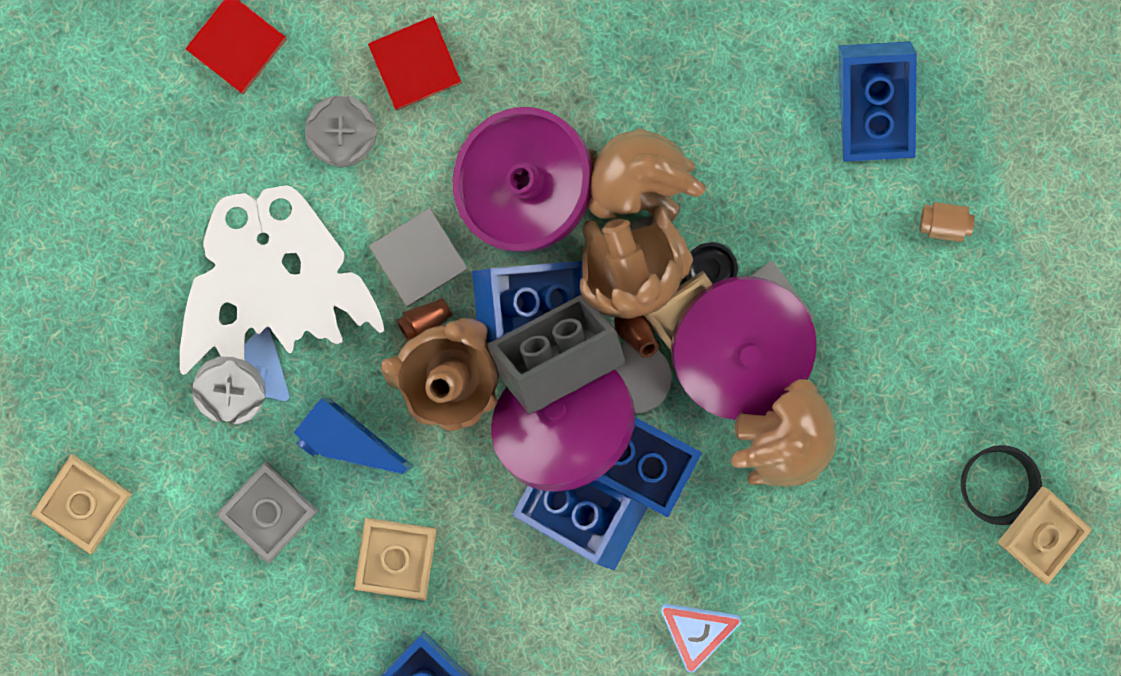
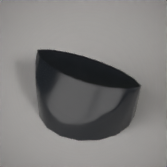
M708 242L694 248L690 252L693 258L689 274L682 279V284L701 271H704L712 284L737 277V260L730 246L719 242Z

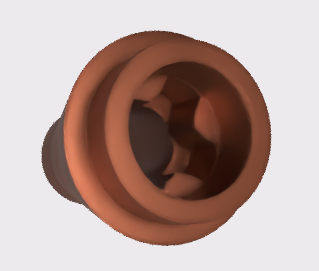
M441 297L434 302L402 312L403 316L397 319L396 322L406 340L409 341L427 329L440 326L446 319L452 316V312Z
M644 315L629 319L614 317V329L617 335L635 349L640 357L648 358L657 352L659 345L654 338L650 323Z

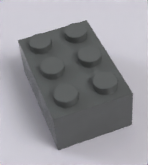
M582 295L487 344L491 357L497 366L498 376L529 415L626 363L616 330L599 311L588 304Z

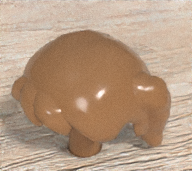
M637 129L616 135L610 139L597 155L593 164L590 187L591 198L588 208L599 218H618L614 213H637L644 209L653 216L654 209L658 205H663L666 207L672 222L680 212V204H677L671 196L683 192L693 197H699L705 192V185L690 174L695 168L694 162L686 158L682 149L673 141L658 133Z
M658 205L654 209L651 226L631 230L629 226L630 221L624 219L610 221L602 230L593 220L584 223L582 230L585 238V247L583 250V276L580 280V290L588 304L601 314L609 317L629 319L658 311L670 301L677 292L680 281L689 274L693 262L692 254L685 240L671 222L668 211L663 205Z
M461 318L447 323V325L427 329L409 340L401 348L398 356L386 358L382 361L381 369L384 379L390 387L400 391L409 412L419 423L427 425L438 424L444 430L455 431L476 424L483 413L493 410L497 405L495 390L498 383V370L487 346L488 329L481 321L472 318Z
M804 379L794 381L784 389L789 392L783 394L773 403L772 408L774 412L768 411L766 416L743 414L741 412L735 422V435L739 441L751 440L753 443L748 449L734 453L731 463L736 468H755L748 475L747 481L749 484L784 487L801 486L817 479L819 474L833 459L837 444L835 421L828 404L819 394L816 385L811 381Z

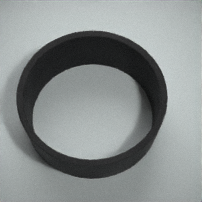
M1006 445L992 446L977 453L968 461L961 476V492L968 507L977 517L995 525L1012 524L1042 487L1040 471L1032 458L1022 450ZM989 452L1007 453L1015 457L1027 472L1029 480L1027 496L1022 505L1008 515L989 516L975 509L968 499L966 492L967 474L975 460L983 454Z

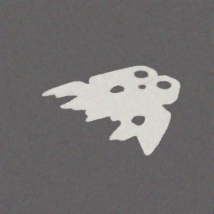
M285 185L263 190L257 200H254L247 194H236L224 197L217 203L212 212L203 241L205 255L215 263V267L207 273L194 278L190 290L180 343L181 374H187L212 347L217 348L220 357H235L244 360L245 333L251 327L257 334H260L266 327H269L288 353H292L295 340L301 339L305 331L311 332L318 339L328 338L332 343H342V337L337 327L334 306L346 311L357 325L361 326L367 321L379 333L384 332L380 312L362 279L352 272L337 273L344 261V252L297 190ZM278 198L288 200L292 206V212L285 220H276L269 212L271 203ZM240 207L247 212L248 221L244 227L232 229L227 225L225 216L231 208ZM260 233L268 234L269 242L267 244L260 245L257 242V236ZM297 253L301 261L300 274H290L281 262L285 254ZM226 302L237 307V320L232 324L221 325L219 322L221 306Z

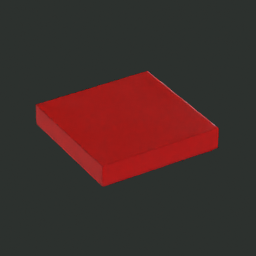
M223 0L185 49L244 95L286 42L287 38L241 1Z
M434 16L367 43L396 111L462 84Z

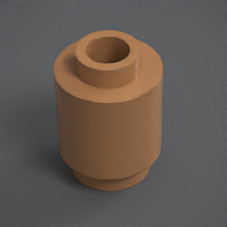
M933 202V205L924 204L919 231L920 233L928 234L929 238L963 242L965 235L972 236L975 215L969 214V207L939 202Z

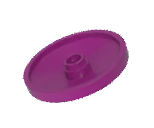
M516 107L503 110L481 122L467 137L458 153L452 180L456 207L470 231L491 246L518 253L534 252L548 248L565 238L578 225L588 208L591 198L592 159L586 143L580 134L568 122L557 115L533 107Z
M739 276L712 284L690 301L683 310L674 329L671 354L675 374L690 398L701 408L716 416L736 420L741 412L743 414L766 416L768 411L774 412L772 408L773 403L783 394L789 392L784 389L794 381L800 379L808 380L816 358L817 340L809 313L789 290L765 278Z
M615 369L530 415L508 387H506L497 401L492 416L491 436L495 452L505 468L517 480L527 486L545 491H564L581 487L606 473L624 453L634 429L635 408L633 398L624 380Z

